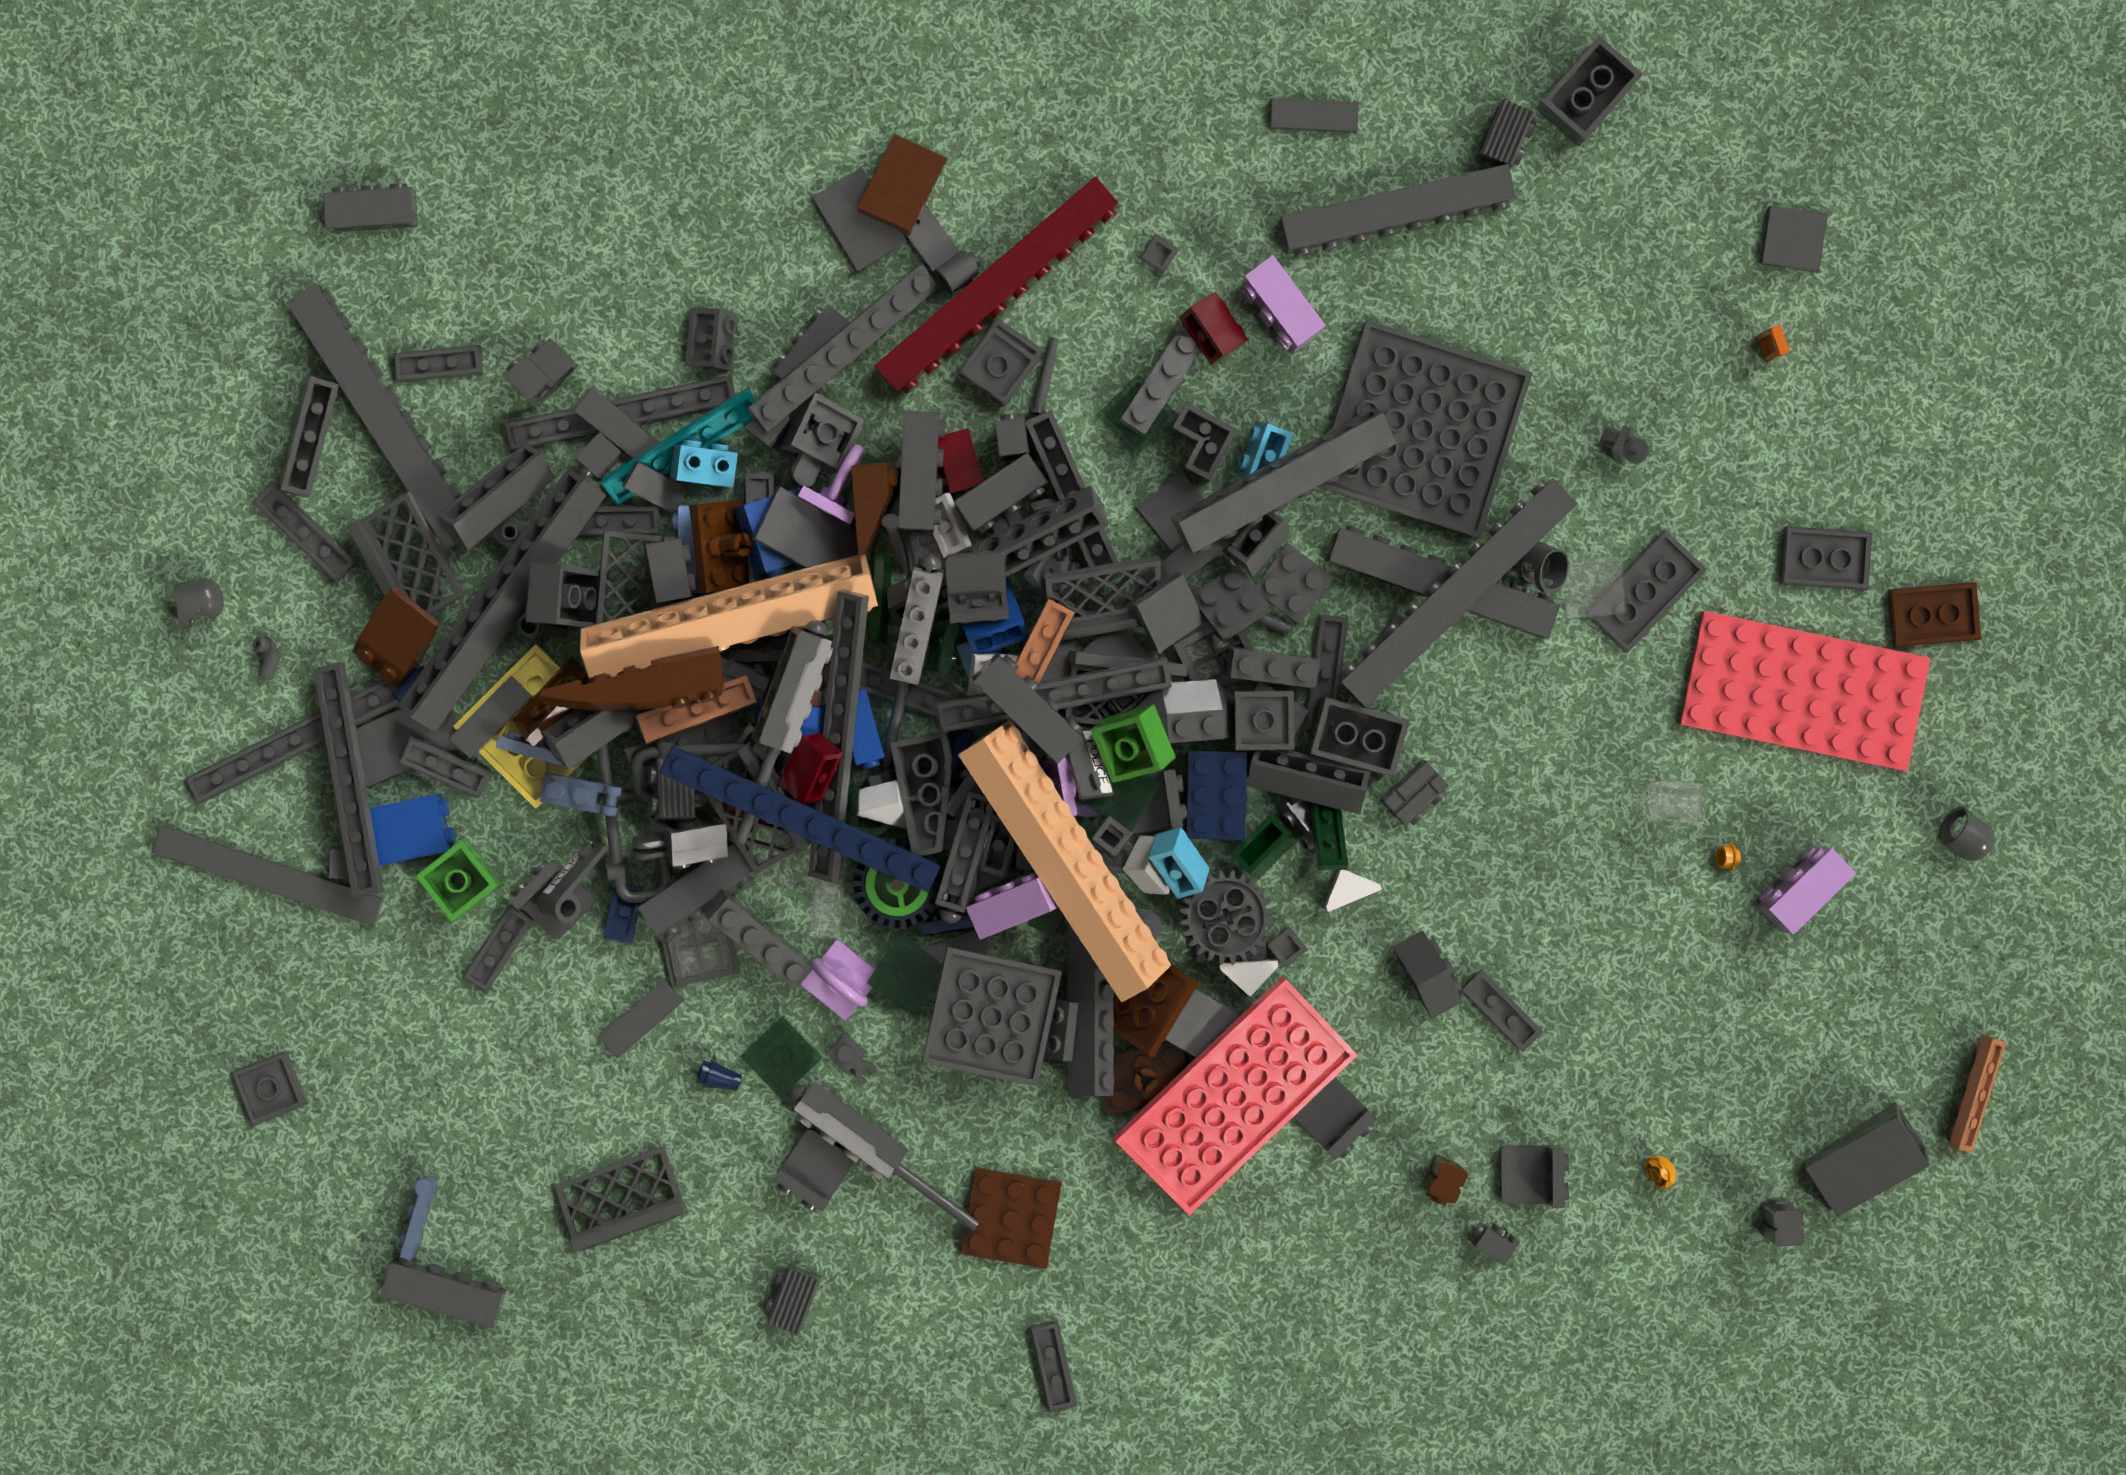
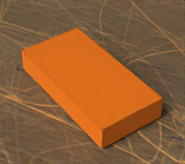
M1781 324L1767 329L1757 337L1764 359L1767 362L1778 359L1790 352Z

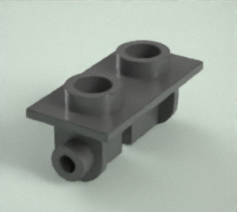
M1291 797L1287 803L1277 808L1280 813V819L1285 826L1292 828L1297 834L1299 844L1306 851L1314 854L1316 851L1312 822L1309 823L1307 821L1311 816L1310 807L1304 800Z

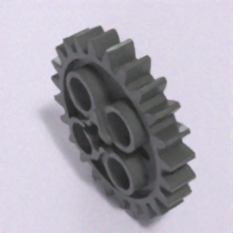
M1222 870L1218 873V879H1214L1209 873L1207 876L1208 883L1204 885L1203 892L1193 894L1192 899L1183 898L1182 902L1189 907L1188 909H1180L1179 913L1187 916V919L1179 924L1180 926L1188 927L1189 930L1184 932L1182 936H1192L1193 940L1190 942L1189 948L1198 945L1200 948L1197 956L1207 952V962H1210L1214 956H1217L1219 965L1223 964L1225 958H1229L1230 964L1234 965L1236 957L1239 956L1244 963L1247 961L1246 952H1249L1254 957L1257 955L1254 948L1255 945L1261 948L1265 947L1261 937H1271V933L1265 930V927L1274 925L1273 921L1267 919V916L1272 915L1274 910L1265 908L1271 899L1261 898L1265 891L1264 888L1257 891L1254 889L1257 880L1254 879L1249 884L1245 883V873L1239 880L1235 879L1234 870L1231 871L1229 878H1225ZM1238 892L1242 896V904L1239 906L1230 905L1227 901L1228 893ZM1206 902L1213 904L1216 910L1215 915L1212 917L1203 916L1200 912L1201 904ZM1247 906L1251 908V911L1233 917L1231 925L1223 921L1208 929H1203L1202 927L1203 924L1220 919L1223 915L1222 911L1232 914ZM1243 918L1251 920L1254 926L1253 931L1243 933L1238 928V921ZM1216 929L1223 930L1227 936L1226 942L1223 944L1214 943L1211 939V932Z

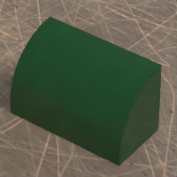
M1270 814L1230 855L1253 879L1258 881L1297 840L1288 829Z

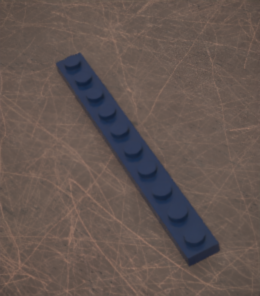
M673 745L659 771L660 774L923 891L929 892L940 868L939 864Z

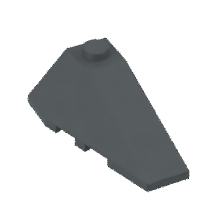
M938 732L890 743L911 852L919 856L940 853L943 848L953 761L947 732Z

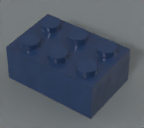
M1187 751V821H1185V833L1189 839L1245 840L1247 752Z

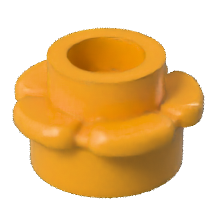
M1729 843L1728 845L1718 847L1716 851V864L1718 868L1727 869L1728 872H1732L1735 866L1740 864L1741 854L1733 843Z

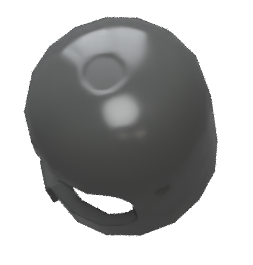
M1538 542L1517 562L1516 566L1518 573L1524 580L1531 583L1535 582L1541 592L1551 594L1557 592L1565 583L1569 571V558L1565 551L1543 542ZM1548 557L1550 559L1549 571L1542 577V568ZM1528 564L1533 565V568H1528ZM1543 579H1550L1553 581V584L1546 587Z
M200 578L174 585L177 615L182 629L191 628L194 623L193 618L206 616L209 619H213L221 614L224 600L221 589L215 581L208 578Z
M1965 807L1952 809L1940 827L1939 838L1941 843L1968 861H1977L1984 858L1994 845L1995 835L1993 829ZM1966 815V825L1959 836L1954 839L1950 834V827L1957 818Z

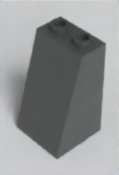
M1894 1102L1805 1161L1806 1171H1804V1175L1812 1187L1817 1186L1822 1193L1819 1197L1826 1210H1833L1835 1215L1839 1217L1929 1167L1928 1150L1897 1102Z

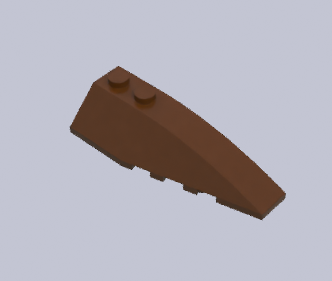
M719 646L651 660L652 665L643 669L636 668L635 665L623 668V671L617 673V676L614 677L606 673L595 675L587 680L588 684L582 685V681L576 680L540 690L539 694L540 704L597 711H632L672 706V709H679L688 706L689 702L701 700V703L717 700L724 689Z

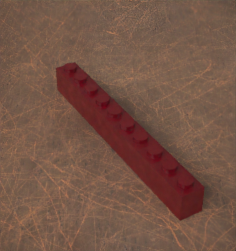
M1095 176L874 365L876 370L898 395L903 391L905 394L910 393L918 386L919 382L917 379L925 372L928 376L941 366L939 362L941 358L946 354L951 357L963 347L962 340L968 335L972 338L978 335L985 328L983 322L990 316L994 319L1000 316L1007 309L1005 304L1014 297L1016 300L1021 298L1029 290L1027 285L1036 278L1040 281L1051 271L1049 266L1057 259L1062 262L1073 253L1071 247L1079 240L1083 244L1095 234L1093 228L1101 221L1104 225L1111 221L1118 214L1115 209L1118 208L1119 202Z

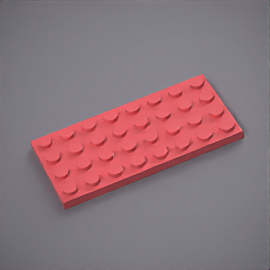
M1702 611L1679 725L1908 771L1931 658Z
M1281 976L1117 1132L1113 1139L1190 1216L1358 1055L1301 994Z

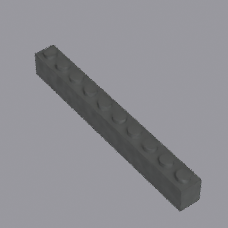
M316 283L287 301V305L408 492H411L419 509L443 546L448 549L453 548L457 543L451 540L437 515L462 495L460 490L454 483L449 485L445 479L444 474L447 473L445 467L438 458L433 460L428 452L431 449L429 442L423 434L417 435L412 428L416 423L406 409L401 411L396 403L400 400L399 396L391 385L386 387L380 377L384 373L375 361L370 363L366 357L365 352L368 351L366 345L359 336L354 338L349 330L352 327L351 322L344 312L338 313L333 306L337 301L327 287L322 289Z
M568 468L397 705L415 721L436 732L526 607L529 590L528 574L531 563L557 564L577 535L582 531L592 514L600 506L606 496L604 492Z
M1554 478L1547 483L1541 480L1530 491L1534 496L1526 503L1523 500L1519 501L1509 511L1513 515L1505 523L1502 520L1497 522L1488 531L1491 537L1484 544L1480 540L1467 551L1470 557L1463 564L1458 560L1446 572L1449 577L1442 584L1436 581L1425 592L1428 597L1421 604L1415 601L1404 612L1407 617L1399 625L1393 622L1382 633L1386 637L1378 645L1375 642L1371 643L1361 653L1365 658L1359 664L1355 665L1352 662L1340 673L1344 678L1339 683L1363 708L1367 707L1578 504Z

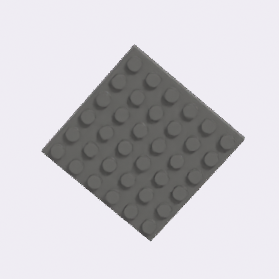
M1366 320L1331 430L1374 408L1384 413L1396 444L1389 447V451L1379 457L1372 456L1363 461L1364 465L1352 471L1346 470L1338 475L1339 478L1329 484L1322 483L1317 488L1480 539L1533 372Z

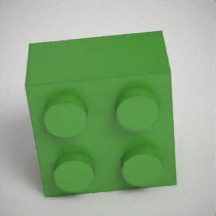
M1154 704L1106 717L1090 729L1112 783L1160 771L1176 758Z
M468 839L459 841L415 876L451 922L461 919L504 885Z

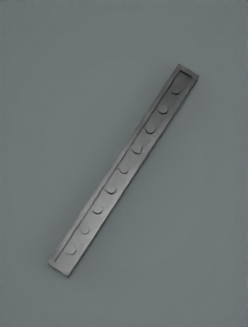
M848 590L838 591L832 642L833 651L830 661L823 736L843 752V755L823 800L816 802L815 805L816 810L845 822L869 601L868 595ZM812 842L808 876L830 883L839 881L841 854Z

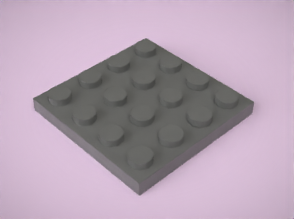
M947 946L922 1063L1037 1086L1062 971Z

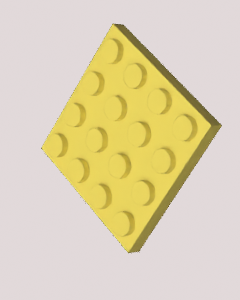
M535 644L453 727L458 730L510 676H513L534 697L561 667L541 647ZM527 703L517 712V714L527 705ZM513 718L479 751L535 809L543 803L540 802L544 773L569 777L588 758L586 757L578 766L568 770L561 765L497 748L498 736H507L508 732L522 735L513 722Z

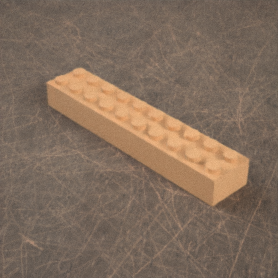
M855 555L582 628L580 652L589 679L602 673L610 674L611 677L617 676V673L623 671V668L635 665L636 668H647L652 665L651 660L716 646H719L720 651H724L730 645L737 643L750 644L763 636H780L786 633L787 630H790L792 626L806 629L805 626L812 620L835 621L837 594L841 590L868 595L867 612L872 610L873 607L878 606L866 555Z
M1008 720L984 735L958 754V756L1122 1003L1148 989L1171 964L1164 950L1159 947L1153 938L1149 927L1143 923L1137 914L1134 904L1120 888L1116 877L1108 870L1101 854L1095 850L1087 838L1085 830L1072 815L1068 804L1062 800L1054 788L1053 781L1045 774L1038 763L1037 757L1023 741L1020 731Z

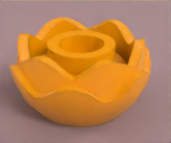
M1655 1155L1648 1157L1647 1162L1643 1164L1646 1167L1647 1178L1655 1181L1658 1189L1671 1188L1676 1179V1170L1673 1164L1664 1156Z

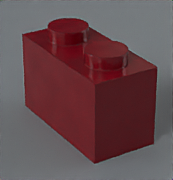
M1217 292L1192 305L1179 317L1210 365L1231 354L1248 340L1243 328L1235 321L1228 310L1227 304L1219 297Z
M969 428L945 434L944 438L939 437L938 449H944L943 468L945 473L939 474L944 491L950 489L951 496L970 491L983 483Z
M821 733L801 736L798 746L794 747L789 763L784 768V775L779 785L803 804L822 801L843 752Z

